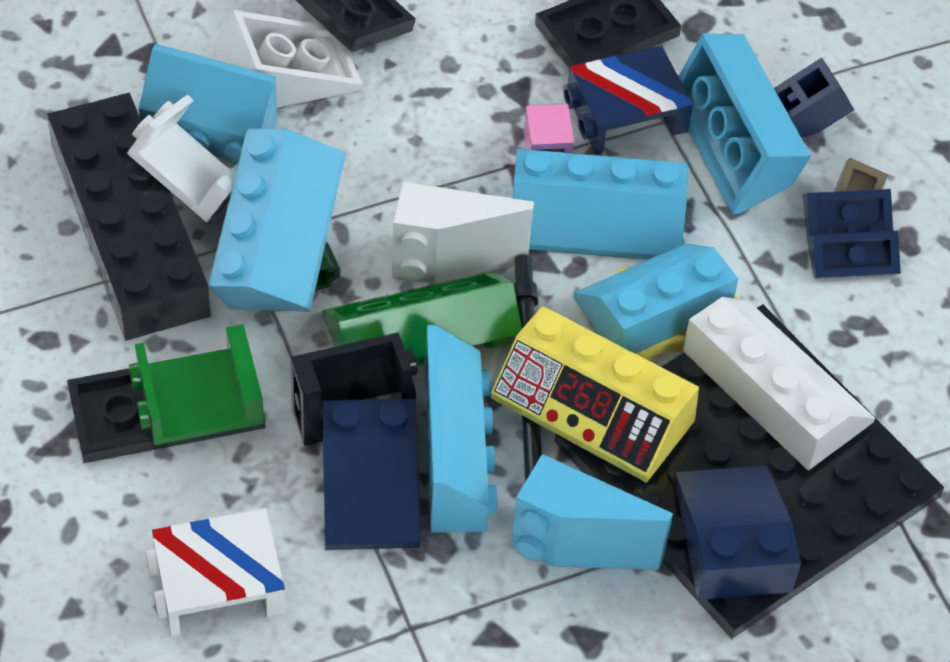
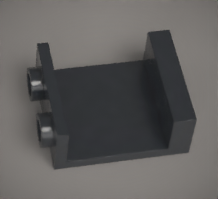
M399 332L290 357L292 410L304 446L322 442V401L366 400L391 394L392 399H416V390L412 376L418 373L415 355L411 348L404 349Z

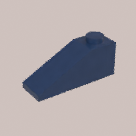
M822 57L774 88L801 138L821 132L855 110Z

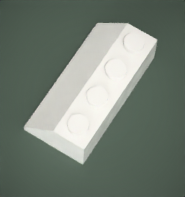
M721 297L689 319L683 352L807 470L813 468L874 422L875 417L749 301Z

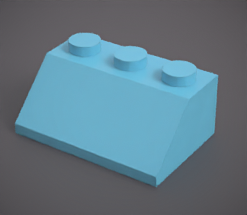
M155 43L151 52L139 104L141 121L148 115L153 118L167 101L174 105L183 97L189 95L194 101L177 124L212 155L229 160L235 164L239 163L247 129H277L276 76Z
M683 244L574 292L573 298L600 336L637 354L687 331L689 319L721 297L734 299L738 277L714 247Z

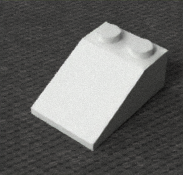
M233 10L212 44L218 61L276 76L277 108L360 91L363 86L348 49L322 24Z
M403 182L393 221L392 277L404 278L412 282L438 283L515 266L514 259L516 256L522 254L529 255L534 202Z

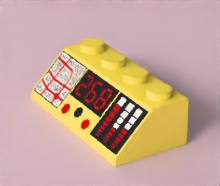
M542 306L517 334L491 392V399L647 483L694 423L699 387Z

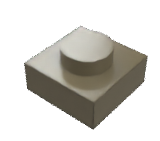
M849 158L844 164L834 192L883 189L888 174Z

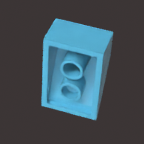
M542 454L516 497L511 547L517 549L527 559L543 561L556 567L659 570L664 558L673 513Z

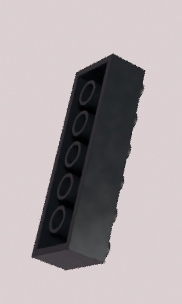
M130 92L47 113L54 154L124 340H131L211 317L208 283L170 190L127 154L137 140L132 133L142 122Z

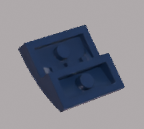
M891 189L803 194L807 242L814 278L901 274L898 230L893 231Z

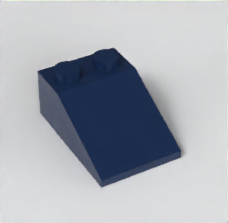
M416 399L322 401L325 550L420 548Z
M753 466L675 472V485L697 600L792 592L801 560L791 518L768 467Z

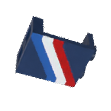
M662 45L570 66L568 84L563 87L565 103L568 104L569 109H574L578 117L580 134L584 140H589L595 154L604 152L606 131L663 117L673 136L688 132L693 104Z

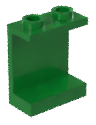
M244 324L226 327L227 349L148 363L144 343L135 344L137 363L128 364L133 391L142 390L144 400L137 401L140 424L142 429L151 428L154 445L264 424L263 397Z

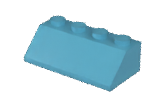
M702 33L678 75L693 104L689 132L732 215L741 214L792 186L811 155L745 35Z
M247 129L208 285L229 309L310 312L346 156L342 150L288 129Z
M517 149L513 199L534 202L529 250L649 260L683 244L687 203L688 163Z
M427 325L425 357L430 533L487 532L488 514L497 513L496 485H488L487 474H494L495 451L494 446H486L485 435H492V407H483V397H490V370L481 369V353L479 350L437 325Z

